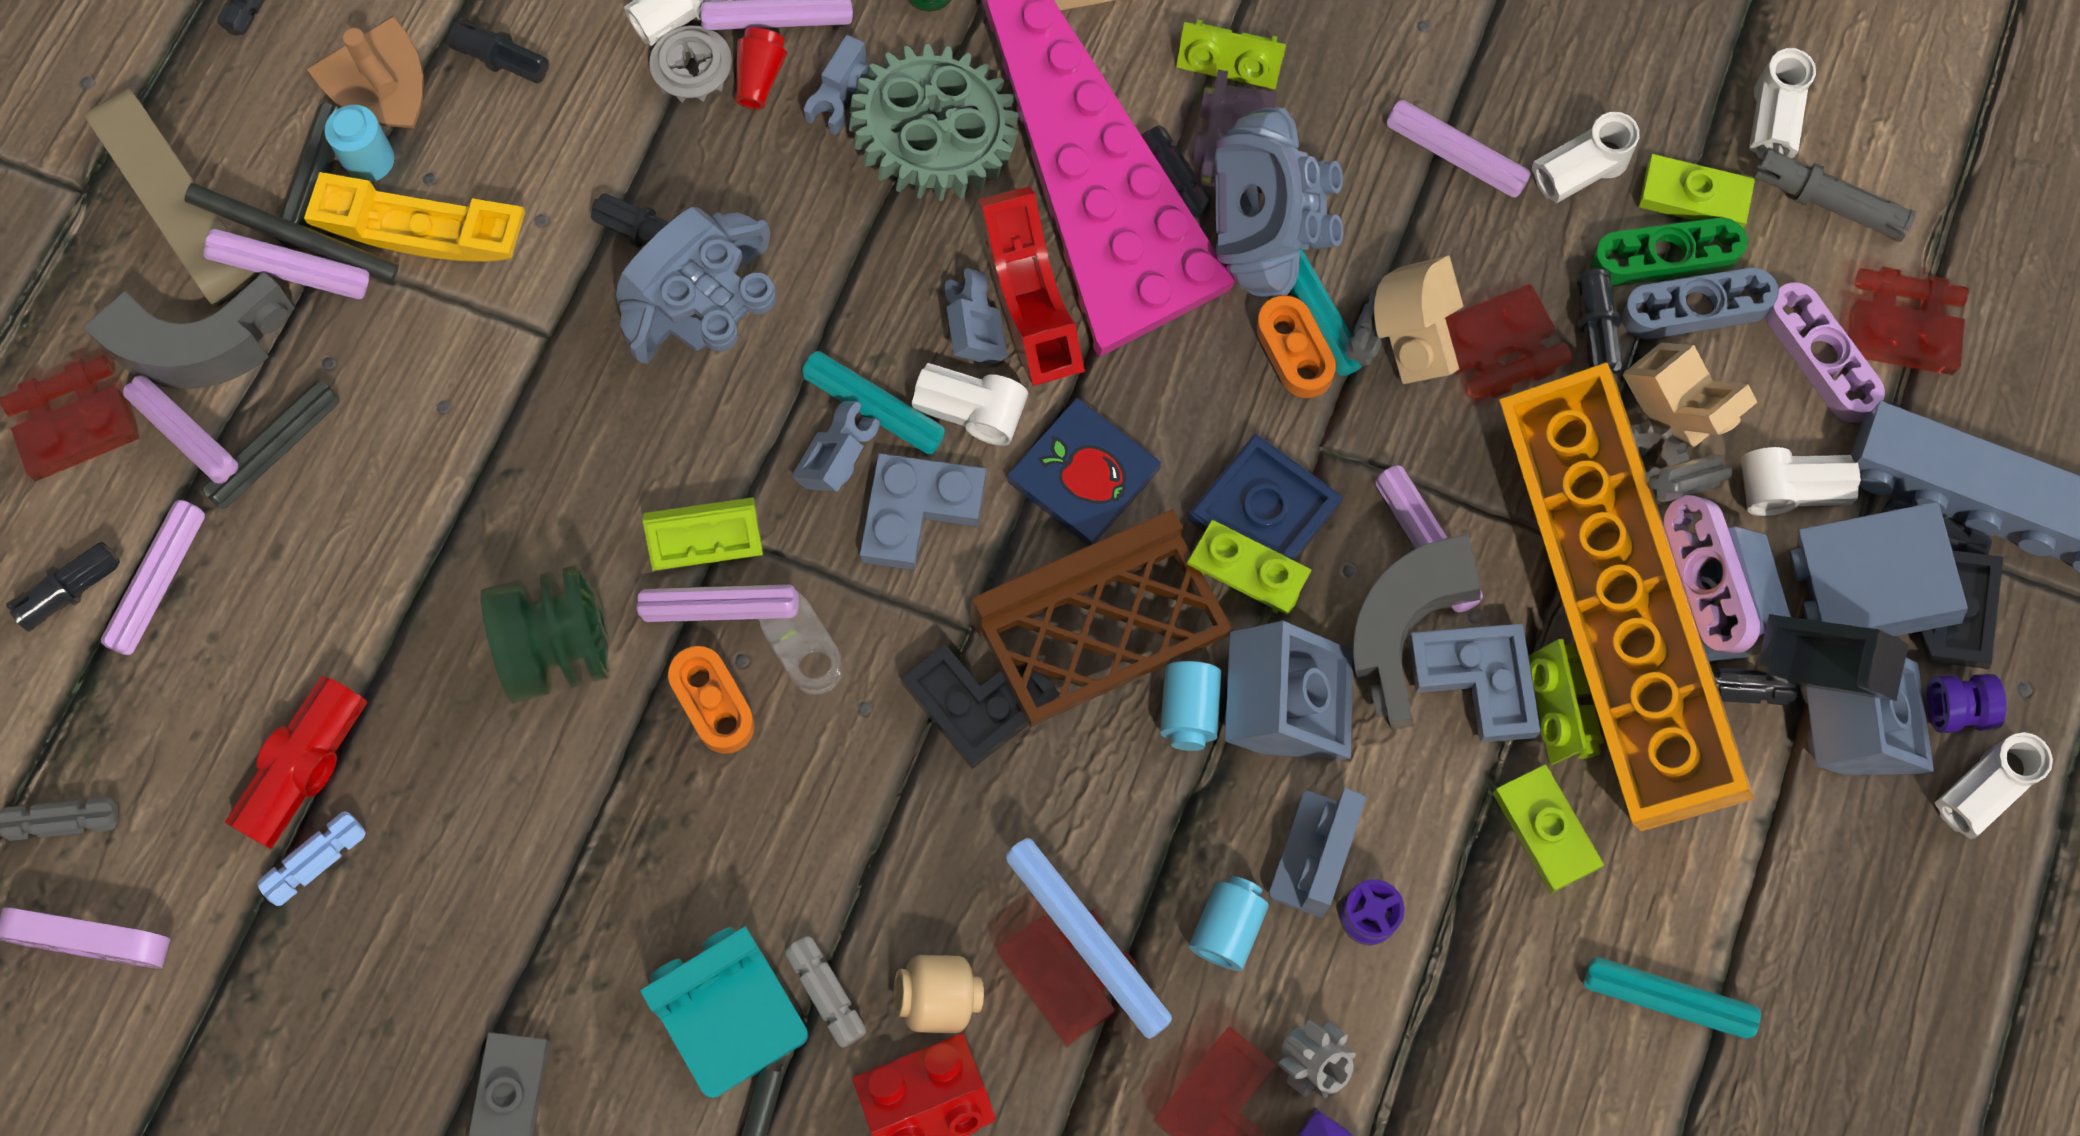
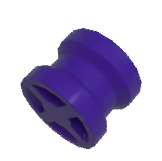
M1371 879L1361 882L1352 889L1341 906L1340 920L1344 931L1351 939L1359 944L1372 946L1383 943L1398 929L1404 919L1405 906L1402 896L1394 886L1385 881ZM1367 918V919L1370 920V921L1376 922V924H1377L1378 927H1376V926L1374 925V923H1370V922H1368V921H1366V920H1364V919Z

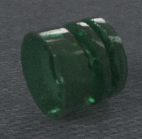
M580 564L563 568L564 594L561 593L552 571L540 574L541 600L533 602L529 591L521 579L481 590L480 601L487 640L500 682L512 704L550 694L552 692L551 667L559 665L563 676L571 688L582 684L580 659H584L587 670L594 682L610 677L608 661L610 641L606 621L598 596L587 582Z

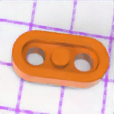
M1277 296L1268 300L1259 312L1256 330L1258 338L1282 384L1291 394L1297 397L1314 398L1322 395L1332 384L1336 371V361L1310 310L1301 300L1291 296ZM1285 324L1291 328L1292 332L1280 334L1275 330L1274 326ZM1307 368L1312 370L1316 376L1312 379H1304L1297 371Z
M702 646L689 647L679 652L669 666V683L702 742L709 749L717 753L729 754L741 750L749 743L754 734L755 721L746 700L722 659L715 651ZM698 672L709 674V680L704 686L693 687L690 685V680L694 674ZM731 718L737 722L735 729L731 733L720 734L717 732V726L723 719Z

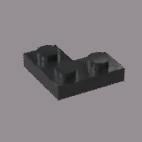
M946 644L901 678L904 688L971 769L979 765L1029 725L1002 671H999L980 686ZM1025 652L1021 654L1023 656L1029 657ZM1015 665L1021 678H1023L1026 668ZM1032 671L1027 690L1036 707L1038 708L1059 698L1060 693L1044 674Z

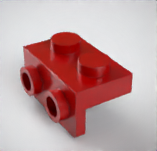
M963 1033L852 1078L872 1136H969L981 1127L989 1125L996 1120L985 1086Z

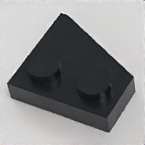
M1952 551L1968 607L1963 622L1917 633L1929 662L1989 670L1993 658L2004 557Z

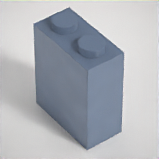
M1939 501L1800 529L1797 548L1789 550L1795 581H1806L1810 601L1802 602L1804 619L1880 629L1892 636L1961 624L1967 612V603Z

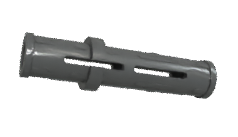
M1770 147L1765 151L1763 155L1765 158L1760 160L1753 175V178L1757 181L1761 180L1795 195V202L1805 206L1808 202H1811L1894 238L1897 242H1901L1905 238L1906 233H1904V230L1909 231L1916 216L1915 210L1904 208L1824 173V166L1813 163L1810 167L1775 152Z

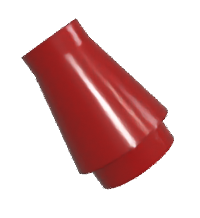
M752 27L747 28L743 38L737 40V91L735 102L740 106L755 110L765 108L767 97L787 57V51L784 49L785 39L780 34L768 29Z

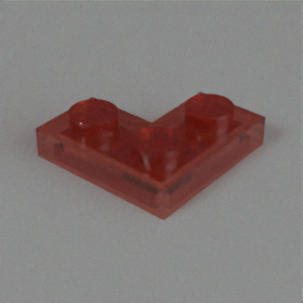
M1229 1026L1157 1114L1153 1122L1169 1136H1267L1239 1111L1276 1064Z

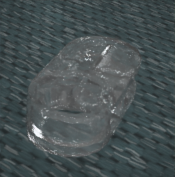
M798 593L799 608L796 616L792 618L758 620L765 638L793 683L806 693L822 694L830 691L838 684L842 676L843 664L835 643L811 605ZM811 652H822L831 659V667L823 677L810 679L799 670L802 658Z

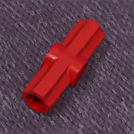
M322 675L290 724L277 728L263 744L257 758L256 767L258 772L224 823L272 850L305 797H313L329 781L336 766L337 756L335 752L368 702L341 683Z

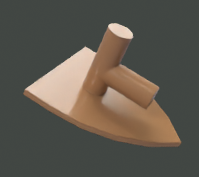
M394 16L365 34L358 28L348 29L343 35V41L346 46L307 69L320 89L337 106L360 105L372 111L382 126L415 128L423 103L424 76L419 54L408 34Z

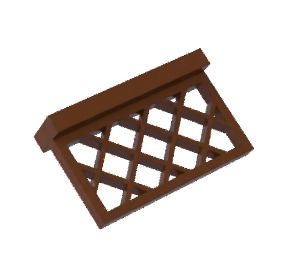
M1173 509L972 598L970 619L979 636H984L1030 728L1230 636V632L1233 629L1202 572L1187 565L1192 554L1181 536L1183 526ZM1175 555L1185 574L1181 588L1177 589L1150 580L1149 576L1153 564ZM1145 568L1143 577L1132 574ZM1119 581L1139 588L1131 612L1099 602L1104 586ZM1189 583L1195 594L1186 592ZM1096 590L1093 599L1083 596ZM1144 590L1176 600L1169 624L1137 614ZM1069 603L1089 610L1081 635L1050 625L1054 609ZM1185 603L1205 610L1214 627L1199 634H1194L1174 626L1181 605ZM1046 613L1043 622L1032 619ZM1095 613L1127 623L1119 648L1087 637ZM1133 625L1164 635L1158 653L1145 657L1124 650ZM1014 626L1038 632L1030 658L1008 651L999 633ZM1045 635L1076 645L1068 670L1036 660ZM1170 638L1182 641L1168 647ZM1085 648L1115 658L1110 674L1099 680H1094L1074 673L1082 649ZM1120 661H1124L1131 664L1123 669L1118 670ZM1015 665L1026 668L1023 678H1021ZM1032 671L1064 681L1059 698L1037 708L1027 690ZM1070 684L1081 687L1067 694Z

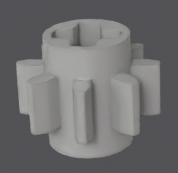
M1311 1020L1307 1021L1306 1025L1292 1030L1283 1042L1281 1049L1282 1060L1278 1062V1066L1290 1074L1286 1083L1304 1097H1307L1312 1090L1323 1098H1327L1328 1094L1341 1090L1352 1076L1354 1067L1352 1059L1356 1056V1052L1345 1045L1348 1035L1330 1022H1327L1321 1028Z

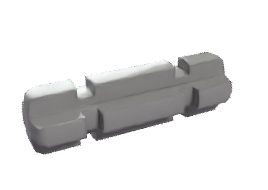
M807 936L791 944L785 950V955L796 974L801 972L800 981L823 1020L830 1021L831 1024L828 1028L838 1045L843 1048L861 1039L866 1034V1027L856 1010L851 1011L849 1009L852 1004L828 963L821 962L823 955L813 938Z

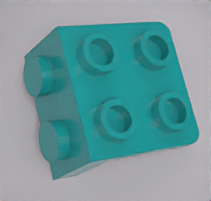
M732 927L717 932L701 945L704 952L684 964L681 959H676L661 966L650 975L649 979L652 983L640 990L651 1011L663 1022L701 1091L709 1098L720 1097L760 1072L761 1069L770 1066L802 1046L808 1039L807 1028L746 927L741 928L737 932Z

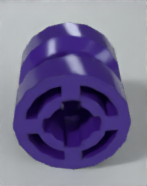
M1974 674L1967 681H1960L1955 676H1935L1930 680L1927 688L1926 703L1928 717L1936 732H1959L1964 726H1972L1978 731L1998 730L2005 721L2007 711L2005 690L2001 680L1995 674Z

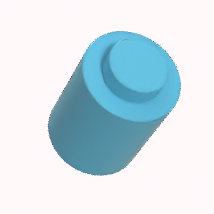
M347 105L337 109L329 116L325 124V136L349 177L374 182L389 173L394 164V151L372 111L360 105Z
M1193 661L1174 662L1165 666L1160 734L1164 738L1171 740L1173 748L1186 751L1203 750L1205 742L1217 739L1221 670L1218 667Z
M1231 876L1228 883L1215 882L1188 948L1199 957L1218 966L1233 971H1243L1269 908L1268 902L1260 897L1263 889L1253 882L1236 876Z

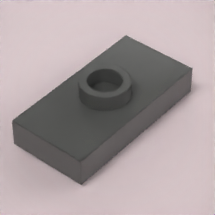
M488 1032L469 1136H534L551 1044L549 1040Z

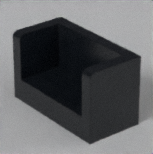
M1769 614L1758 661V671L1788 684L1897 701L1909 644L1880 629Z

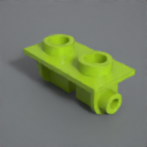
M1197 19L1196 24L1184 22L1176 68L1276 90L1286 44L1277 42V36H1272V39L1243 32L1242 35L1232 33L1230 29L1203 24V20Z
M1214 520L1210 522L1187 565L1201 571L1203 576L1207 574L1272 607L1273 612L1278 614L1280 611L1285 615L1290 614L1300 596L1299 593L1312 571Z
M1558 639L1528 656L1534 695L1541 723V736L1546 745L1550 765L1563 761L1575 754L1578 755V759L1599 756L1601 754L1599 745L1604 743L1595 706L1578 705L1577 698H1585L1591 695L1577 647L1574 644L1564 645V640Z

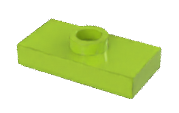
M1652 154L1647 164L1638 207L1692 221L1728 218L1740 224L1744 229L1747 224L1755 178Z
M754 497L643 513V526L652 571L763 555Z
M1546 764L1496 788L1493 792L1495 799L1550 894L1592 874L1604 866Z

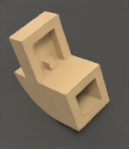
M1449 255L1402 266L1385 275L1377 288L1374 304L1378 338L1389 336L1402 384L1448 376L1459 370L1445 317L1464 306Z
M1660 343L1623 373L1642 410L1658 427H1671L1672 435L1679 442H1687V447L1694 448L1710 434L1720 435L1735 428L1741 421L1740 416L1757 403L1748 384L1713 381L1694 345Z

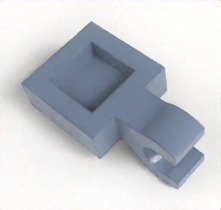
M849 35L845 36L821 75L823 82L821 87L805 104L804 113L807 123L812 124L819 113L828 111L832 113L828 121L829 132L836 135L843 129L845 125L844 109L853 94H856L859 78L868 77L869 66L867 65L864 42Z
M966 268L964 270L965 284L951 279L945 282V296L948 302L951 303L947 306L953 353L955 356L994 366L1008 357L1000 309L988 306V281L985 273Z
M858 401L842 402L835 411L834 420L828 432H817L791 476L805 489L838 492L841 485L852 475L854 463L864 447L859 442L872 439L880 425V421L877 418L863 417L858 427H856L855 416L861 408V404Z

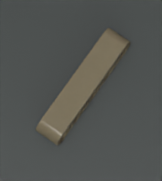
M130 87L83 113L134 192L213 307L245 289L258 277L256 272L211 261L204 257L203 249L208 232L211 229L228 231L216 214L184 201L189 185L195 182Z

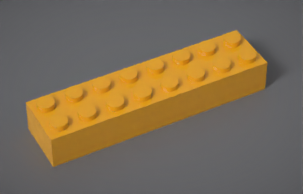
M1606 362L1499 399L1632 824L1640 831H1645L1754 800L1755 798L1652 489L1648 488L1649 480L1617 383L1608 363Z

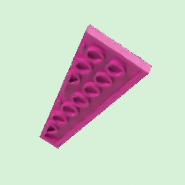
M982 0L991 31L995 32L1003 57L1002 65L1007 79H1010L1018 103L1017 112L1021 123H1024L1032 147L1031 155L1051 217L1055 218L1064 246L1063 255L1067 267L1071 268L1079 293V305L1082 314L1086 315L1094 340L1093 348L1097 355L1101 357L1231 291L1235 280L1227 271L1226 266L1218 262L1215 249L1055 1Z

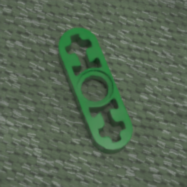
M1714 218L1616 231L1605 235L1599 241L1591 258V268L1609 271L1612 279L1611 286L1725 272L1732 269L1738 263L1747 248L1748 238L1743 227L1728 218ZM1714 237H1718L1722 245H1730L1727 253H1722L1718 245L1709 246ZM1663 241L1676 244L1682 252V260L1674 263L1662 260L1656 253L1655 245ZM1642 246V255H1637L1640 247ZM1702 248L1698 256L1695 257L1696 249ZM1611 251H1616L1619 258H1628L1624 267H1619L1616 259H1607Z

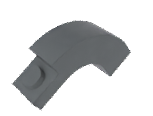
M263 272L221 310L197 322L176 324L157 319L124 291L83 328L107 354L131 374L146 376L154 384L164 387L192 389L218 385L233 380L260 365L269 356L257 341L265 334L277 330L284 323L286 316L295 307L281 287L269 275Z
M1469 534L1431 542L1403 556L1377 580L1360 610L1354 635L1355 671L1358 680L1380 676L1381 682L1370 684L1377 718L1388 716L1392 730L1414 726L1402 668L1404 644L1413 627L1423 617L1437 609L1481 600L1480 584Z

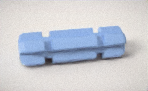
M346 811L341 812L326 824L328 830L324 834L320 831L316 832L282 860L284 866L281 869L277 870L273 867L258 880L257 885L266 899L276 906L283 905L297 893L295 889L297 885L301 883L305 887L342 856L339 852L341 849L346 847L350 850L360 842L366 833L356 818Z

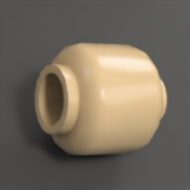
M915 955L909 960L905 969H898L896 972L893 992L895 1014L897 1017H904L908 1028L912 1031L959 1033L968 1025L972 1013H979L982 1009L984 998L982 978L973 977L972 969L964 957Z

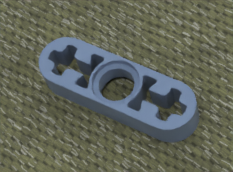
M1746 268L1646 284L1637 287L1631 292L1622 308L1621 321L1630 334L1641 339H1654L1757 322L1767 315L1777 301L1779 288L1776 280L1768 272L1758 268ZM1744 287H1748L1751 294H1760L1761 298L1757 304L1753 303L1750 296L1738 297ZM1690 293L1706 295L1713 304V312L1705 315L1693 312L1686 303V296ZM1734 298L1727 308V299ZM1671 299H1673L1672 308L1666 309ZM1642 303H1646L1649 311L1661 310L1655 320H1650L1647 313L1637 312Z

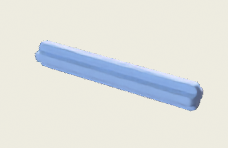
M1026 838L1014 845L1006 854L1007 863L1143 1035L1149 1039L1158 1035L1172 1020L1169 1011L1032 839Z

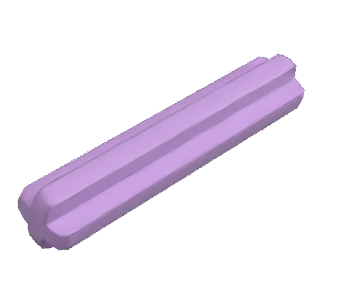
M851 0L711 1L702 3L700 7L701 25L706 30L850 24L853 18Z
M1399 100L1389 114L1387 120L1389 128L1511 197H1518L1530 179L1531 173L1528 169L1405 100Z
M211 229L208 232L204 244V257L211 261L260 274L265 272L272 277L355 299H362L367 290L369 272L366 269L217 229Z
M135 376L132 383L124 386L123 396L213 482L225 483L230 475L237 472L238 462L146 376Z
M1395 465L1377 476L1376 486L1415 549L1447 538L1402 466ZM1480 600L1452 605V608L1457 613H1462L1476 606Z
M177 500L173 503L101 637V643L108 649L123 655H130L134 652L205 518V513L196 505L182 500Z
M790 584L644 589L638 594L636 609L637 614L646 622L792 618L798 613L799 594L794 586Z

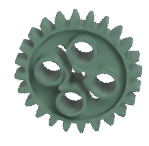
M925 44L922 56H916L909 46H905L901 61L888 52L885 54L883 68L872 63L869 66L868 77L859 78L856 94L852 96L849 131L855 132L853 147L859 150L865 149L864 166L880 163L878 180L882 181L891 175L897 177L896 191L898 192L902 191L910 183L915 185L917 198L921 199L927 188H934L937 199L943 201L946 188H952L959 198H964L968 183L978 191H982L986 177L997 180L1002 165L1009 164L1018 136V131L1015 128L1019 115L1018 112L1011 111L1014 100L1013 94H1001L1004 80L1002 78H995L988 81L986 79L989 70L987 63L976 69L970 67V53H966L959 61L952 59V49L950 46H946L941 56H934L930 44ZM962 135L969 136L973 139L964 138ZM912 147L923 148L926 151L916 150Z

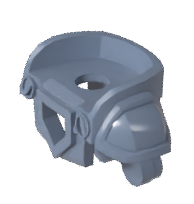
M1281 107L1261 108L1238 119L1232 129H1229L1225 134V137L1217 141L1215 164L1219 174L1216 175V233H1218L1216 254L1218 262L1226 265L1227 271L1235 279L1236 283L1252 295L1266 298L1286 296L1293 288L1299 272L1300 252L1298 250H1308L1309 243L1314 249H1328L1339 246L1343 240V223L1341 218L1337 214H1327V195L1339 193L1342 188L1343 173L1341 166L1337 161H1316L1313 156H1308L1306 152L1298 151L1299 141L1295 121L1288 111ZM1257 186L1262 189L1265 196V204L1260 213Z
M691 207L658 232L631 260L622 272L617 286L616 299L621 316V333L630 346L631 355L640 363L649 364L658 352L660 345L668 338L670 333L695 351L705 346L716 352L732 348L738 340L736 323L747 312L764 314L771 310L776 303L775 287L768 276L762 273H751L742 280L735 274L742 265L749 264L767 250L770 240L768 223L762 219L757 222L751 217L738 212L725 215L717 212L711 217L700 208ZM696 314L700 318H692L691 316Z

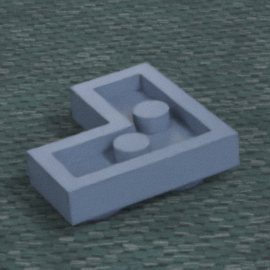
M878 454L860 552L861 563L916 570L925 519L979 527L987 468Z
M1523 624L1415 632L1410 634L1408 644L1415 692L1471 688L1480 743L1536 738L1540 734Z

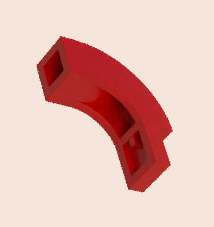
M1031 186L979 199L978 202L987 238L985 245L994 282L1014 346L1030 382L1035 386L1085 372L1076 325L1061 299L1049 262L1035 192Z

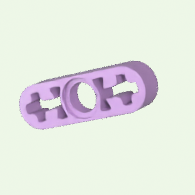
M1788 283L1781 286L1774 295L1773 306L1765 316L1768 325L1832 413L1845 422H1862L1880 401L1884 400L1885 389L1882 381L1812 288L1802 283ZM1786 304L1790 308L1798 305L1802 308L1803 312L1800 316L1797 313L1787 315L1783 308ZM1812 325L1816 326L1805 337L1800 335L1803 329L1808 331ZM1823 341L1832 345L1838 355L1837 362L1825 364L1818 361L1811 352V343ZM1844 367L1848 369L1849 372L1845 377L1841 374L1836 381L1832 379ZM1848 390L1852 392L1861 390L1866 397L1863 401L1860 399L1851 401L1847 398L1846 393Z
M1692 495L1678 498L1670 504L1665 513L1664 528L1699 634L1703 642L1714 650L1742 653L1750 649L1757 641L1760 633V621L1723 513L1719 506L1710 500ZM1691 512L1702 514V520L1695 524L1697 533L1686 531V525L1693 521ZM1701 541L1712 543L1713 545L1711 547H1703ZM1717 558L1723 567V577L1715 588L1707 590L1700 580L1701 568L1708 560ZM1720 601L1722 607L1710 605V602ZM1727 616L1738 619V624L1731 628L1732 637L1721 635L1720 628L1728 624Z
M3 908L0 915L1 941L148 968H163L171 941L168 937L142 930L14 908Z

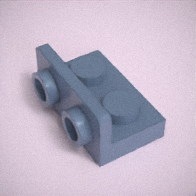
M1344 788L1338 801L1310 791L1303 793L1268 896L1271 900L1323 918L1331 906L1367 797L1366 795Z

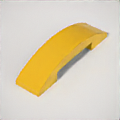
M319 172L304 219L307 224L379 248L436 259L486 262L512 259L525 216V210L520 206L472 198L470 206L467 207L379 192L375 190L369 180Z

